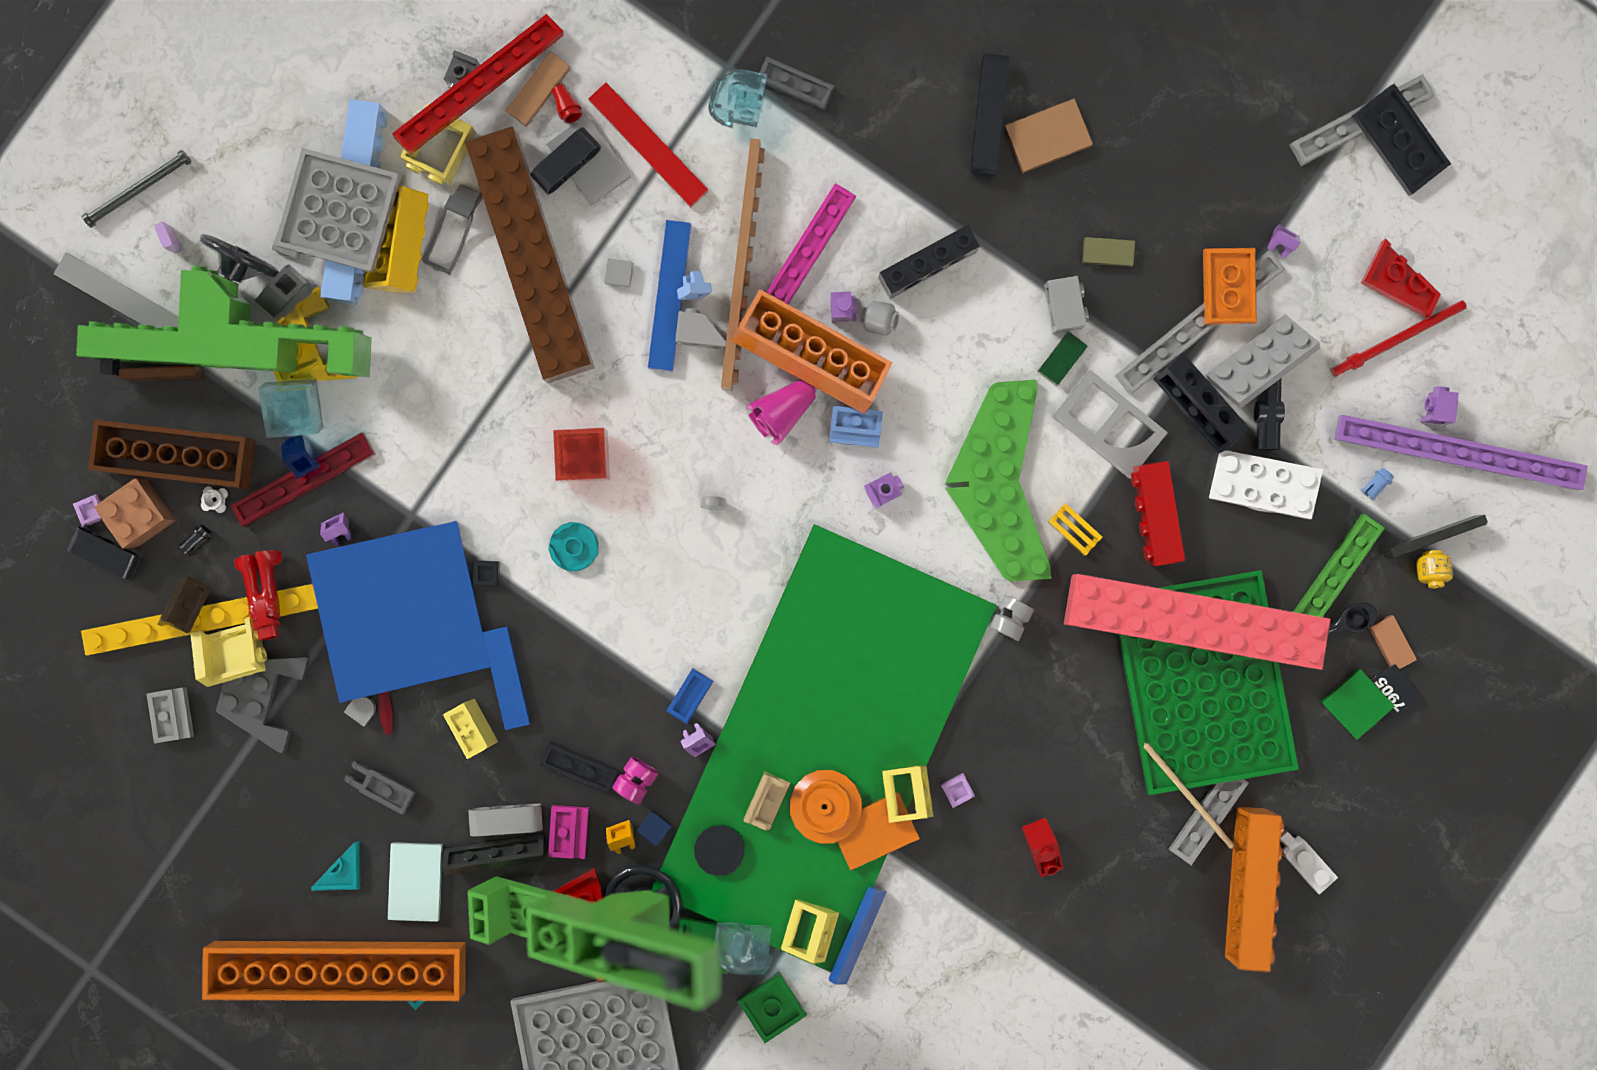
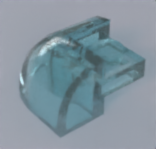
M733 69V73L726 74L720 79L717 78L713 85L708 106L710 116L721 125L732 129L734 123L757 127L760 113H762L768 74Z
M717 923L715 943H719V964L721 968L728 973L737 975H764L767 973L773 958L769 954L771 927L768 925H743L742 923Z

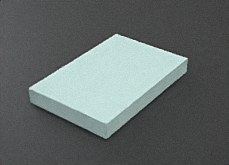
M391 843L388 920H440L443 844Z

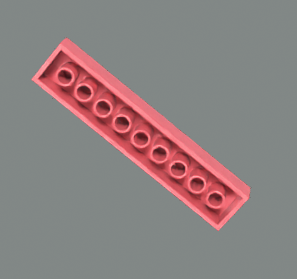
M1074 574L1071 577L1064 625L1312 669L1323 668L1330 619L1080 574Z

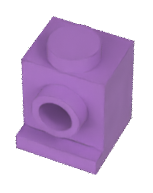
M851 291L831 292V322L856 321V298L851 296Z
M1434 387L1433 392L1429 393L1425 400L1424 409L1427 413L1426 416L1421 417V422L1440 425L1456 423L1459 393L1450 392L1449 387Z
M891 472L864 485V489L874 509L901 496V489L904 488L899 476L893 477ZM884 484L890 487V492L887 494L881 491V486Z

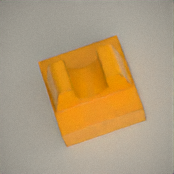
M630 820L606 828L607 844L610 851L614 850L617 854H621L622 847L629 845L631 850L635 848L633 826Z

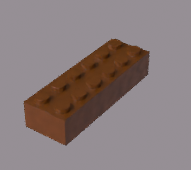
M94 419L88 470L250 489L256 440L239 436Z

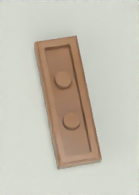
M550 51L507 107L506 112L527 127L552 95V89L559 85L570 71V65Z

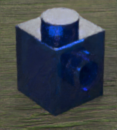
M303 433L290 437L280 444L283 462L297 479L320 467L316 449Z

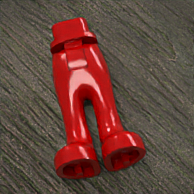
M277 550L259 551L255 553V556L243 555L234 560L236 570L241 572L243 576L249 615L253 622V630L257 631L259 641L279 637L278 627L281 625L280 621H278L280 619V603L275 586L274 567L282 563L283 556L282 552ZM257 568L261 578L262 593H260L258 587Z

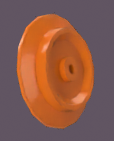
M818 770L806 775L795 786L790 798V815L795 827L806 838L817 843H835L848 837L857 827L862 814V799L856 785L846 775L833 770ZM824 804L827 805V809H826V810L823 808V805H824Z

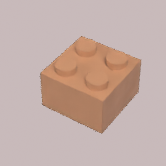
M134 478L94 506L123 549H136L176 521L151 483L146 479Z

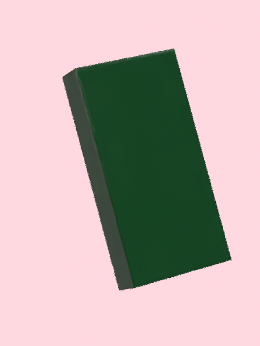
M1068 331L1037 372L1057 387L1088 346Z

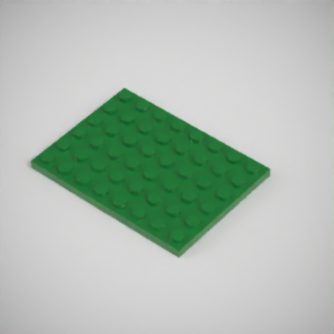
M1262 570L1159 587V589L1269 608ZM1118 634L1148 795L1177 791L1179 788L1146 751L1144 743H1149L1187 789L1299 770L1278 662Z

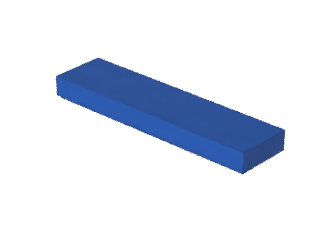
M509 627L482 632L505 730L531 724Z
M868 887L828 981L835 985L847 984L887 891L877 887Z

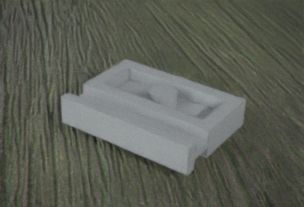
M187 687L147 693L154 743L194 737Z

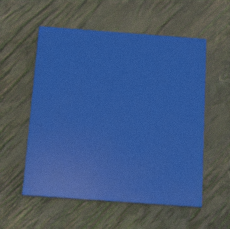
M458 521L306 554L339 703L490 667Z

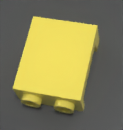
M251 617L245 618V625L206 635L201 630L191 633L195 677L203 685L209 687L266 671L265 661H267V654L262 646V641L258 640L257 631L253 630Z

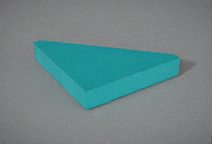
M356 841L311 887L312 891L357 890L361 888L360 841Z

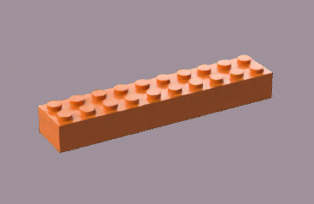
M214 941L203 948L202 1000L459 1001L466 991V942Z

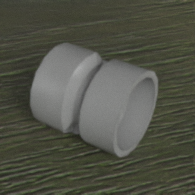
M1005 595L999 606L1001 612L1000 614H995L989 627L1019 641L1025 630L1023 623L1029 622L1034 609Z

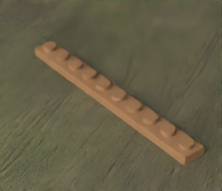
M750 138L721 381L722 390L732 391L733 385H737L739 370L734 369L735 361L741 358L742 347L732 342V339L742 321L740 320L741 311H746L748 296L743 294L744 286H749L750 271H746L747 261L752 262L753 247L749 246L750 237H755L756 222H752L753 212L758 213L759 197H755L756 188H761L762 173L758 172L759 163H764L765 148H761L760 139Z

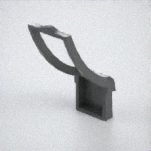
M460 184L454 194L449 196L443 208L433 240L423 259L424 264L431 266L436 271H442L449 275L452 273L467 239L474 217V210L483 199L482 193ZM447 210L468 219L462 241L449 269L428 261L441 231Z

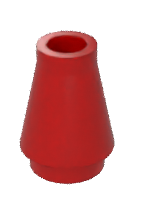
M564 84L555 86L552 89L559 118L566 124L576 122L582 116V107Z

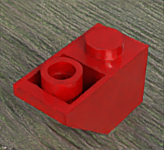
M1046 818L1023 826L1024 836L1040 877L1054 875L1059 870L1064 869L1057 840Z

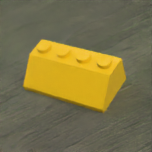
M398 186L374 273L365 271L363 288L396 293L415 292L418 284V266L422 258V239L425 236V218L429 210L428 193L405 186Z

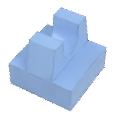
M692 271L690 275L683 276V287L677 290L678 299H701L712 293L711 283H704L701 271Z

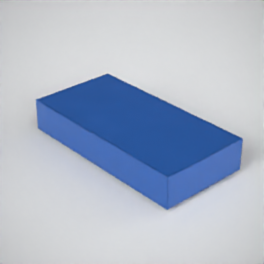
M692 668L666 711L688 724L714 680Z

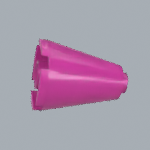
M801 379L751 402L746 407V410L752 411L748 416L764 437L769 435L773 438L770 442L774 445H779L816 399V389Z

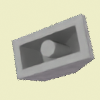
M686 308L685 312L679 311L675 340L677 345L725 350L726 341L704 314H700V310Z

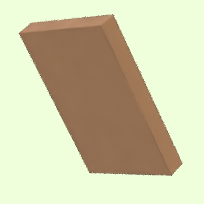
M1075 99L1020 119L1004 127L1022 174L1093 145Z

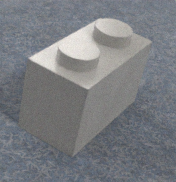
M1078 276L1047 281L1044 288L1052 334L1083 329L1086 326V322L1089 321L1087 307H1083L1084 286L1082 282H1079Z

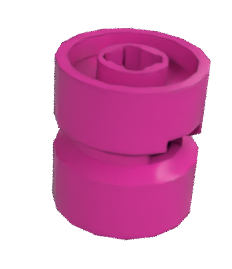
M631 756L624 767L625 774L619 775L612 788L629 801L640 804L647 793L646 786H651L659 773L644 761ZM637 776L640 780L637 781L634 777Z

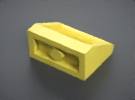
M926 766L882 771L889 822L934 817ZM911 773L917 814L898 816L893 775Z
M795 900L781 949L813 964L825 962L839 913L808 902ZM803 909L817 915L807 950L792 946Z

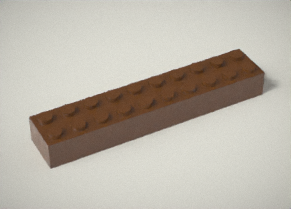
M511 126L466 141L465 144L543 380L546 383H551L594 369L588 345L533 179L530 176L531 173L517 132Z

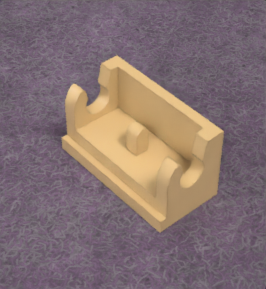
M765 771L746 812L744 822L766 831L767 829L770 830L790 782Z

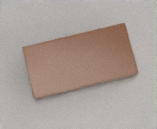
M1389 615L1369 627L1389 667L1396 664L1401 669L1417 660L1393 615Z

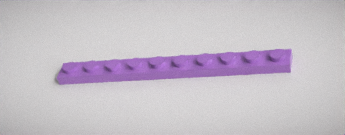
M1339 415L1334 440L1578 491L1584 489L1588 465L1347 415Z

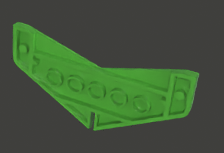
M1036 379L996 382L989 387L945 481V484L968 482V487L945 488V490L1001 576L1007 581L1051 579L1050 564L1019 482L1037 396Z

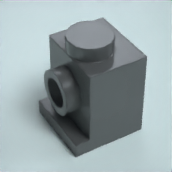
M456 50L453 51V58L444 76L449 89L480 65L477 59ZM460 69L464 70L463 74L458 76Z

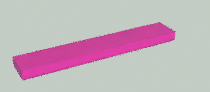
M837 183L834 184L766 293L788 305L790 304L856 199V195Z

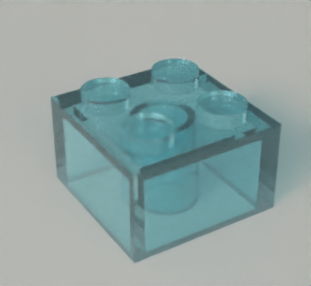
M317 379L266 382L259 387L266 438L318 434L324 428Z

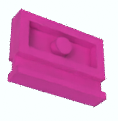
M552 805L548 857L586 858L589 807Z

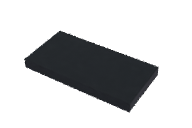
M1395 83L1387 87L1352 115L1408 196L1414 194L1451 165Z

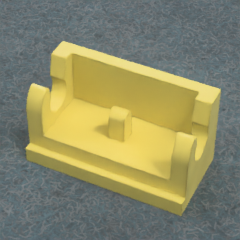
M475 698L443 714L467 759L498 742Z

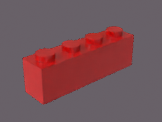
M1169 461L1133 466L1134 472H1131V482L1133 487L1137 488L1138 497H1135V505L1137 511L1141 512L1142 522H1139L1141 536H1145L1146 546L1143 547L1145 560L1149 561V565L1153 566L1185 561Z

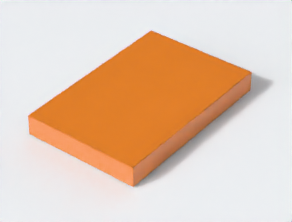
M1255 248L1204 249V325L1257 323Z
M895 792L898 816L909 815L899 792ZM886 797L863 807L857 827L848 837L837 842L850 870L920 838L911 820L889 822Z

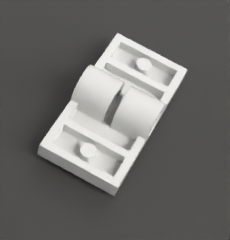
M1225 450L1218 457L1209 499L1246 506L1257 511L1275 512L1311 520L1323 469Z

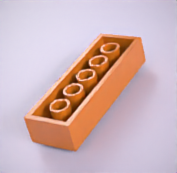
M761 289L756 294L732 339V342L863 414L873 403L893 363Z
M1236 806L1233 840L1235 846L1232 854L1225 957L1238 969L1270 972V964L1274 963L1275 958L1272 938L1276 937L1274 912L1278 910L1276 887L1280 884V873L1277 869L1278 861L1282 858V848L1279 842L1280 835H1283L1284 822L1281 820L1280 815L1268 809Z

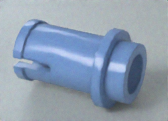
M1385 468L1376 470V475L1361 489V492L1367 497L1370 496L1371 500H1375L1377 495L1388 484L1391 485L1393 483L1392 479L1394 476Z

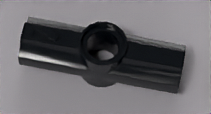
M1282 378L1260 393L1258 400L1255 402L1253 417L1255 423H1257L1256 450H1280L1281 424L1285 417V405L1281 401Z

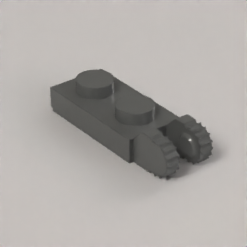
M353 761L351 766L356 771L365 774L366 778L363 782L353 775L346 774L344 781L359 789L360 793L404 815L417 791L374 768L371 769L359 761Z

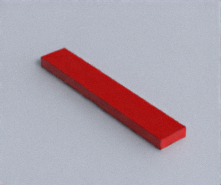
M607 82L588 98L589 102L690 208L709 192L704 184Z

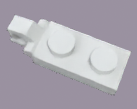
M1284 830L1283 835H1280V841L1285 846L1282 849L1283 856L1312 889L1320 895L1338 877L1300 836L1293 838L1288 831Z

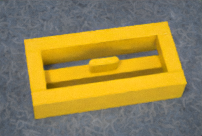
M1066 503L1048 521L1055 530L1084 556L1102 539V536ZM1065 511L1094 538L1092 540L1089 539L1063 515V512ZM1059 518L1088 545L1084 548L1056 520Z

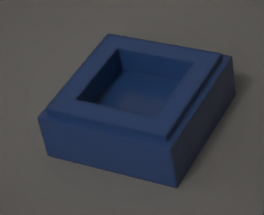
M652 810L637 829V832L654 846H657L672 825Z

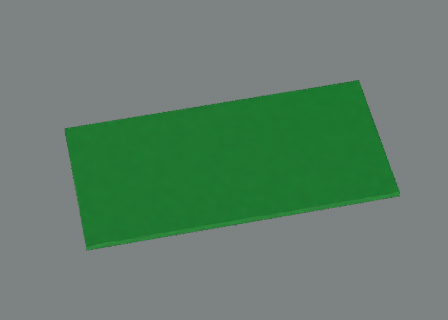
M813 524L660 869L669 875L679 888L683 907L783 951L781 947L795 900H801L836 911L839 915L825 962L813 964L828 972H832L868 887L874 886L887 854L850 870L838 842L817 843L806 838L795 827L790 815V798L794 788L808 774L818 770H833L846 775L856 785L862 799L863 808L886 797L882 771L927 766L997 605ZM765 771L790 782L770 830L767 829V831L744 822L746 812ZM911 773L893 775L895 792H899L907 810L914 795ZM826 804L823 805V808L825 810L827 809ZM724 824L734 828L744 842L745 853L740 866L726 876H714L706 873L699 867L695 859L694 846L697 838L705 829L712 825ZM656 879L652 891L655 892L665 885ZM803 909L792 946L805 950L808 949L817 919L816 914Z

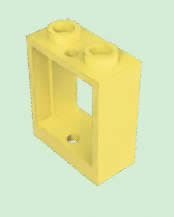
M460 119L455 120L446 127V129L462 137L444 173L416 160L420 149L411 156L403 150L400 158L406 163L405 167L416 174H419L420 171L428 174L427 178L439 185L442 182L451 185L468 151L465 142L474 139L477 133L472 125Z

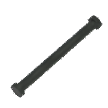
M183 150L177 152L178 156L91 213L81 215L82 219L90 228L96 225L95 222L182 165L190 164V158Z

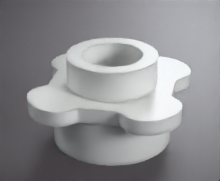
M212 487L204 488L201 508L204 511L211 509L216 510L218 513H223L226 510L225 499L228 497V491L223 488L220 490H215Z

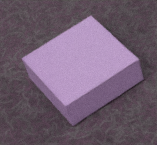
M163 221L155 224L154 228L163 248L173 253L182 250L173 227Z
M95 494L73 504L82 527H88L102 521V518L94 508V506L102 502L100 495Z
M963 773L941 784L953 808L975 797Z

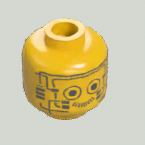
M1441 550L1423 552L1422 556L1416 561L1418 580L1421 583L1428 584L1429 588H1442L1445 586L1444 583L1453 578L1451 558Z

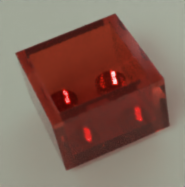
M605 428L553 430L555 481L563 483L610 480L608 430Z

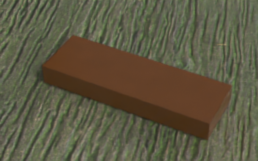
M194 365L120 368L119 378L127 381L204 378V370Z

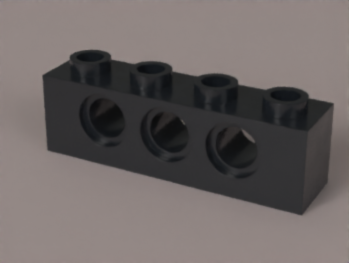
M966 225L882 270L879 273L878 279L889 299H892L977 253L980 245L969 225Z
M1184 353L1169 363L1153 378L1218 454L1234 445L1250 429Z

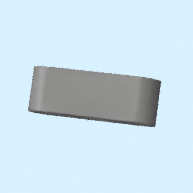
M541 804L480 807L468 810L470 836L528 833L543 830Z

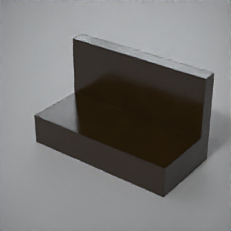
M190 576L180 579L157 625L161 627L170 625L185 633H189L212 587Z

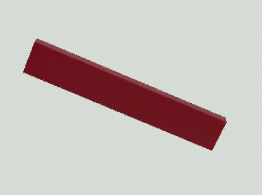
M361 432L230 506L241 526L246 527L375 456L376 453L365 433Z

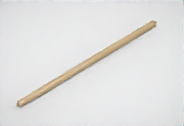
M1144 743V748L1227 846L1234 849L1235 844L1149 743Z

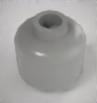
M872 301L867 308H863L861 322L864 323L867 332L889 335L898 326L899 312L896 311L893 304Z

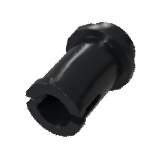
M202 524L193 528L194 531L178 545L181 551L185 554L187 553L188 556H192L205 541L209 542L212 532Z

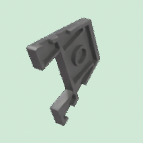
M311 658L265 661L266 671L223 682L216 712L277 752L285 753L292 730L267 724L278 677L280 674L305 680Z

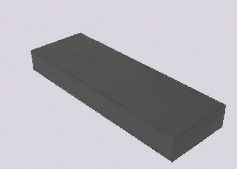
M766 57L757 77V82L824 111L835 89V86L769 57Z

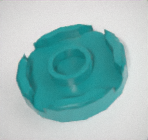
M569 522L559 526L553 532L548 550L551 559L558 567L566 571L578 572L587 569L594 563L599 553V542L597 535L590 527L582 523Z

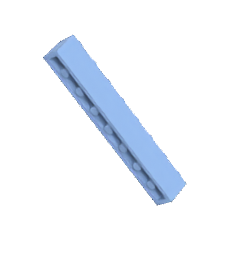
M349 100L341 154L342 159L381 169L379 154L384 149V137H382L383 127H386L388 123V114L380 103ZM326 260L320 297L331 302L357 305L358 299H361L363 293V286L360 283L361 276L365 274V271Z

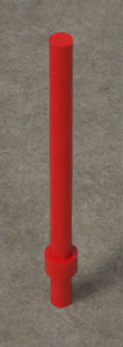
M1461 300L1360 354L1356 352L1348 356L1346 361L1330 369L1332 375L1337 377L1350 369L1356 370L1362 367L1364 362L1467 309L1466 303Z

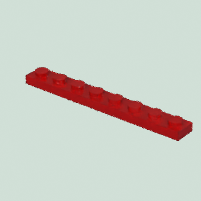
M545 14L392 133L393 138L411 156L564 36L563 30L548 14Z

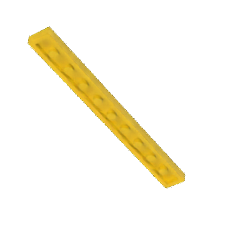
M313 584L277 591L280 603V616L318 609ZM247 597L202 606L189 633H185L170 625L162 627L157 625L161 615L83 630L81 634L85 655H93L191 635L192 632L199 630L206 632L245 624V618L251 616L249 615Z

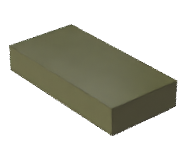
M1085 237L1082 264L1132 267L1134 263L1135 241Z

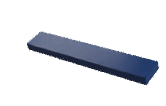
M666 220L648 369L673 372L677 345L675 340L678 314L681 311L682 299H678L677 290L683 287V276L686 273L692 226L688 222Z

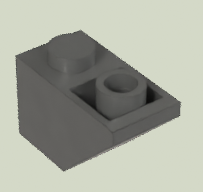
M290 264L286 265L267 284L254 301L275 318L302 290L308 281Z

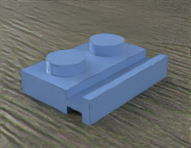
M833 406L829 443L879 448L883 411L867 410L863 414L854 408Z

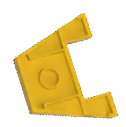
M316 287L305 300H301L288 315L280 318L276 323L288 326L290 323L302 324L305 327H310L307 318L330 309L327 300L320 297L322 288ZM297 343V366L295 373L273 371L278 384L281 385L358 378L327 372V364L323 360L318 345L309 343Z

